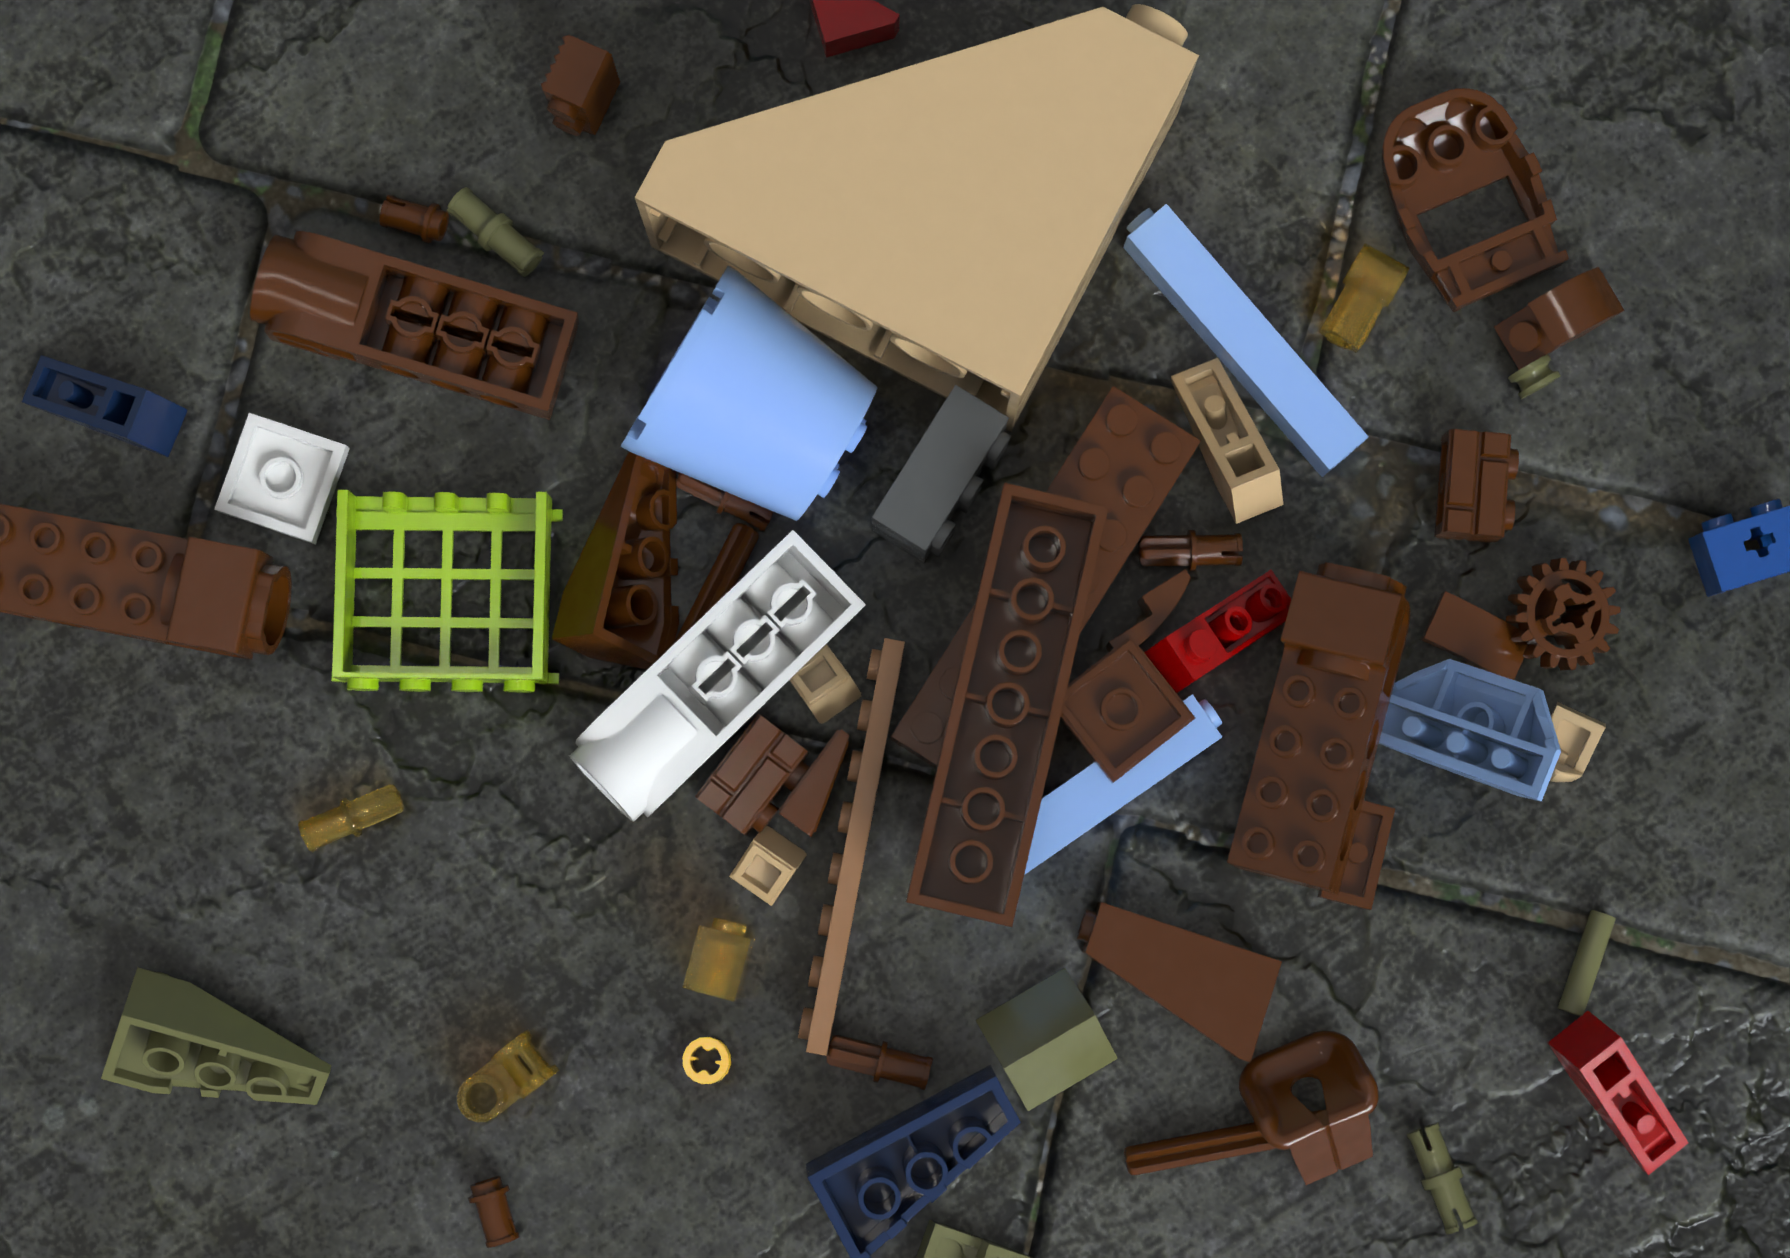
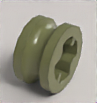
M1548 354L1508 377L1510 383H1517L1519 385L1520 392L1518 396L1521 400L1561 377L1559 371H1552L1550 369L1549 362L1551 358Z

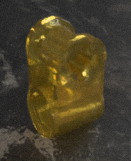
M528 1029L490 1058L491 1061L466 1079L460 1086L457 1094V1105L461 1113L468 1120L477 1123L487 1122L500 1116L517 1101L528 1097L560 1071L555 1064L549 1065L530 1041L533 1035ZM518 1055H520V1057L524 1060V1062L531 1069L533 1074H530V1072L518 1058ZM482 1082L491 1085L497 1094L495 1107L486 1113L477 1111L470 1102L472 1088Z

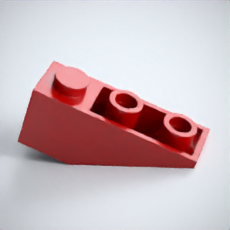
M1271 569L1166 636L1144 653L1177 694L1284 623L1289 611L1291 598Z

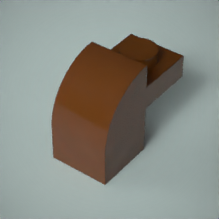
M1596 267L1551 289L1528 303V306L1494 326L1520 370L1533 361L1552 353L1566 343L1584 336L1625 310L1600 268Z

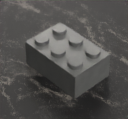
M955 384L873 514L872 531L925 563L930 553L939 557L955 532L956 524L951 521L958 509L966 514L982 489L981 485L984 480L979 477L985 466L994 470L1006 452L1011 435L1006 433L1009 417Z

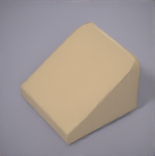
M827 644L789 680L821 724L861 697V692Z
M766 826L753 839L729 877L772 906L807 854L774 829Z

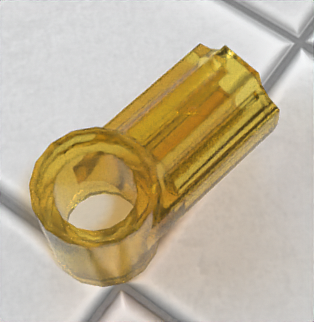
M1364 243L1342 283L1345 286L1320 328L1319 333L1324 335L1334 345L1357 353L1374 327L1383 307H1388L1410 268Z

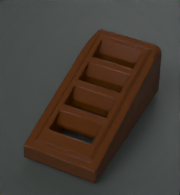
M842 729L835 732L779 809L781 816L811 838L813 833L817 831L849 746L848 740L850 735Z

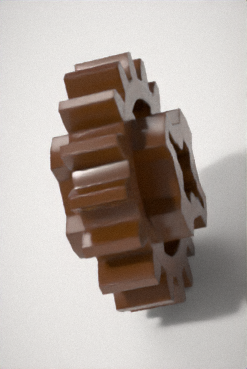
M1566 558L1551 559L1550 566L1547 563L1533 565L1532 572L1534 577L1530 575L1519 576L1516 580L1523 589L1522 594H1512L1507 599L1517 606V613L1506 616V622L1518 623L1519 631L1515 632L1511 637L1512 642L1526 641L1528 645L1523 656L1526 659L1541 656L1540 667L1545 669L1555 668L1558 664L1560 671L1576 670L1577 663L1580 666L1594 664L1593 652L1605 653L1610 649L1607 642L1603 639L1604 636L1618 634L1619 628L1609 623L1611 615L1621 612L1620 607L1609 605L1607 598L1611 597L1616 591L1614 586L1601 588L1599 582L1604 573L1601 570H1595L1585 574L1586 561L1583 560L1571 561L1568 564ZM1562 580L1576 585L1582 592L1572 591L1569 583L1563 584ZM1574 605L1573 608L1566 611L1565 606ZM1566 611L1567 614L1561 617V623H1552L1559 619L1560 615ZM1547 635L1554 637L1557 645H1564L1565 649L1552 645L1544 637Z

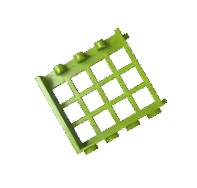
M349 490L337 491L331 681L347 682V690L378 691L379 682H399V690L418 692L431 691V682H451V691L482 692L483 683H504V692L517 693L535 692V683L559 684L560 674L548 673L551 522L563 521V509H552V498L547 492H536V498H510L505 493H487L486 498L458 497L455 493L437 492L435 497H407L402 492H383V497L355 496ZM356 530L394 531L393 568H355ZM405 531H443L442 568H404ZM454 531L492 532L491 569H453ZM503 532H535L534 569H502ZM355 579H392L391 617L354 616ZM404 579L441 580L440 617H403ZM453 580H490V618L452 617ZM502 580L534 581L533 618H501ZM354 627L391 628L390 666L353 665ZM403 628H440L439 666H402ZM452 628L489 629L488 667L451 666ZM501 629H533L532 667H500Z

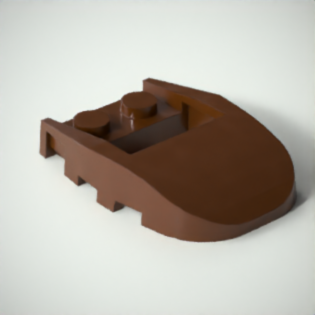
M1467 88L1448 90L1406 108L1396 116L1388 127L1382 149L1384 177L1409 251L1453 312L1550 269L1558 268L1569 259L1566 249L1558 252L1551 229V225L1557 218L1551 199L1547 200L1539 175L1542 169L1535 153L1529 154L1515 133L1517 126L1502 105L1484 92ZM1507 178L1527 222L1438 260L1417 216Z

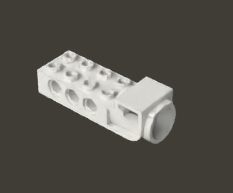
M792 530L577 738L575 744L578 748L570 755V758L581 772L631 821L634 822L642 813L649 817L860 612L866 604Z

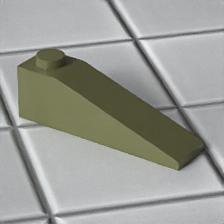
M137 967L101 1079L158 1094H171L172 1087L175 1086L201 1088L202 1097L219 1098L221 1090L245 1091L248 1096L256 1101L317 1105L330 1074L331 1065L192 983L170 977L164 973L152 972Z

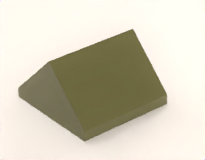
M1066 968L1061 969L975 1020L1027 1111L1118 1059L1096 1015Z

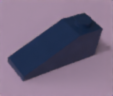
M43 355L40 356L22 399V403L166 457H169L188 409L147 389Z

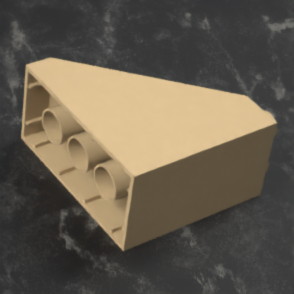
M1135 4L1131 6L1125 18L1105 7H1100L664 142L639 188L635 200L651 247L719 281L729 265L802 325L946 399L956 384L1009 417L1006 429L1012 432L1178 114L1199 55L1182 47L1188 36L1186 29L1174 18L1160 10L1146 5Z

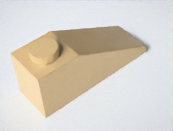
M1215 358L1171 376L1172 384L1194 436L1201 440L1199 447L1214 483L1235 523H1240L1284 505L1280 469L1220 360Z

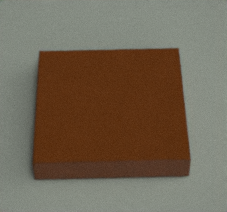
M1130 635L1068 684L1060 718L1110 782L1114 783L1192 722L1195 716Z

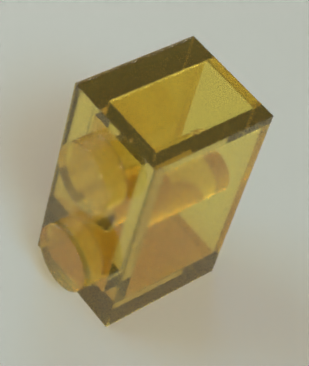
M718 917L713 919L712 926L699 925L682 988L733 1002L738 1000L756 939L745 935L747 925Z

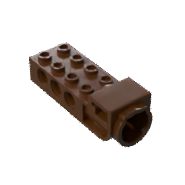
M296 231L294 239L274 235L270 240L258 269L250 305L251 321L265 324L264 331L272 341L339 361L340 358L351 360L547 420L551 418L579 327L577 312L305 231Z
M0 504V613L251 660L253 653L270 655L278 647L289 615L292 580L288 567L273 564L274 558L260 550L194 537L186 539Z
M1327 562L1319 564L1317 574L1299 571L1281 636L1284 652L1227 863L1241 870L1336 895L1339 894L1408 633L1410 605L1404 597L1407 587L1402 583L1385 575Z

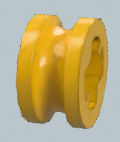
M700 1037L692 1041L686 1047L682 1057L686 1075L700 1084H713L722 1080L729 1072L731 1066V1054L727 1046L722 1041L712 1037ZM703 1047L706 1051L718 1050L721 1061H715L716 1064L720 1065L716 1073L711 1074L708 1070L700 1072L695 1070L693 1061L699 1060V1058L695 1057L694 1053L698 1048Z

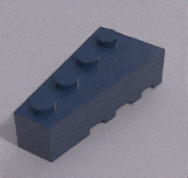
M991 1065L806 1163L807 1178L850 1258H872L871 1255L888 1239L892 1240L907 1226V1222L929 1202L933 1203L947 1190V1186L967 1168L970 1169L1021 1122Z

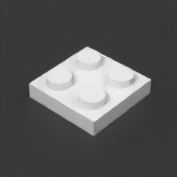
M249 413L214 510L316 545L350 448L345 444Z

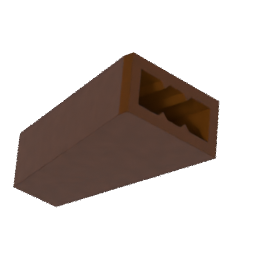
M1102 902L1097 903L1095 912L1088 909L1085 910L1077 935V939L1085 941L1082 950L1084 954L1234 1057L1251 1063L1282 961Z

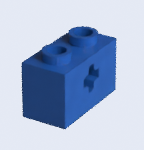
M1776 499L1749 508L1752 515L1751 518L1734 522L1732 514H1727L1701 523L1704 532L1689 538L1688 541L1707 597L1790 572V506L1783 507L1781 500ZM1757 539L1760 549L1746 551L1744 542Z

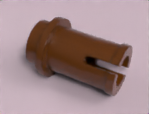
M390 194L387 195L386 201L384 200L379 221L382 227H390L419 235L423 242L429 244L433 240L441 241L444 238L449 223V214L447 211L441 210V206L437 203L425 206L397 198Z
M501 1176L492 1177L470 1185L472 1195L468 1197L469 1203L476 1204L487 1248L499 1246L519 1238V1233L516 1231L505 1194L510 1190L509 1185H503Z

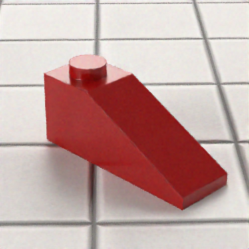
M1585 1012L1548 1042L1572 1081L1646 1174L1650 1175L1689 1143L1621 1036L1591 1012Z

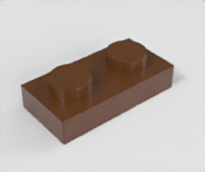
M1363 800L1339 894L1336 895L1319 890V898L1366 910L1372 909L1395 808Z

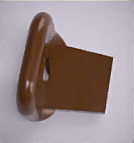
M1334 1031L1313 1032L1263 1053L1245 1066L1239 1078V1092L1260 1133L1271 1146L1280 1150H1289L1306 1185L1334 1174L1338 1169L1343 1170L1373 1157L1371 1127L1368 1115L1377 1106L1379 1098L1378 1087L1374 1076L1357 1047L1347 1036ZM1305 1077L1318 1079L1322 1083L1326 1109L1313 1114L1292 1094V1086L1295 1082Z

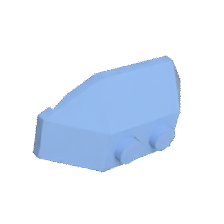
M1447 659L1414 672L1394 683L1379 740L1381 745L1428 764L1516 796L1542 801L1561 753L1543 690L1452 659Z

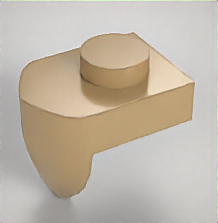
M1557 702L1551 718L1561 753L1550 781L1572 782L1583 775L1606 728V724Z

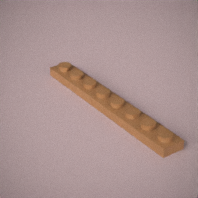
M884 638L882 650L872 648L867 679L876 681L873 701L862 700L857 730L866 731L863 752L855 750L852 752L847 781L857 782L853 803L843 801L837 831L847 834L843 854L833 852L828 877L829 884L837 885L834 906L823 904L818 935L827 936L824 957L815 955L813 957L808 982L809 987L818 988L814 1009L804 1007L798 1038L808 1040L806 1052L825 1056L828 1053L903 658L904 641Z

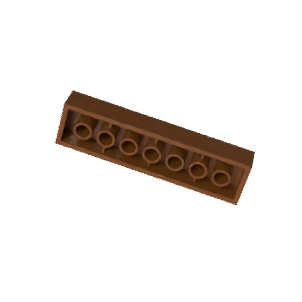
M1114 386L1046 491L1047 493L1109 507L1080 633L1201 442L1198 438ZM974 606L891 736L893 742L936 769Z
M1004 483L905 902L1009 927L1013 926L1109 507Z

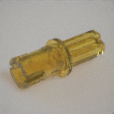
M389 784L352 801H349L347 798L341 799L340 806L305 821H299V830L309 851L314 852L318 848L348 835L362 836V829L402 813L404 810L403 799L395 785Z

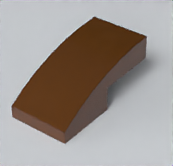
M1186 569L1149 591L1137 601L1147 618L1109 641L1105 646L1108 652L1130 635L1140 646L1156 631L1173 611L1185 592L1191 579Z
M1446 591L1441 593L1420 639L1463 659L1464 664L1512 680L1515 679L1524 659L1523 653L1528 645L1526 641L1512 642L1511 637L1515 632L1519 631L1518 628Z

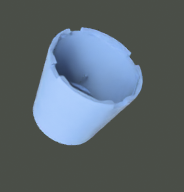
M728 265L712 292L713 295L720 298L717 302L708 297L647 399L646 405L627 433L621 447L631 453L797 521L810 506L817 494L825 498L840 473L837 469L840 465L838 461L845 450L852 453L867 429L865 425L867 420L863 417L873 400L877 386L741 273Z

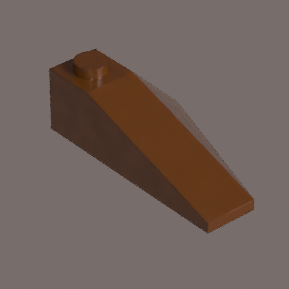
M628 452L563 591L552 640L589 658L642 669L650 668L674 644L679 625V606H672L671 576L678 575V558H671L670 529L677 524L675 470Z

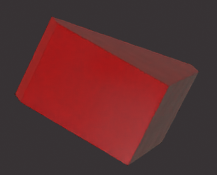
M809 0L826 58L894 39L899 31L900 14L874 0Z

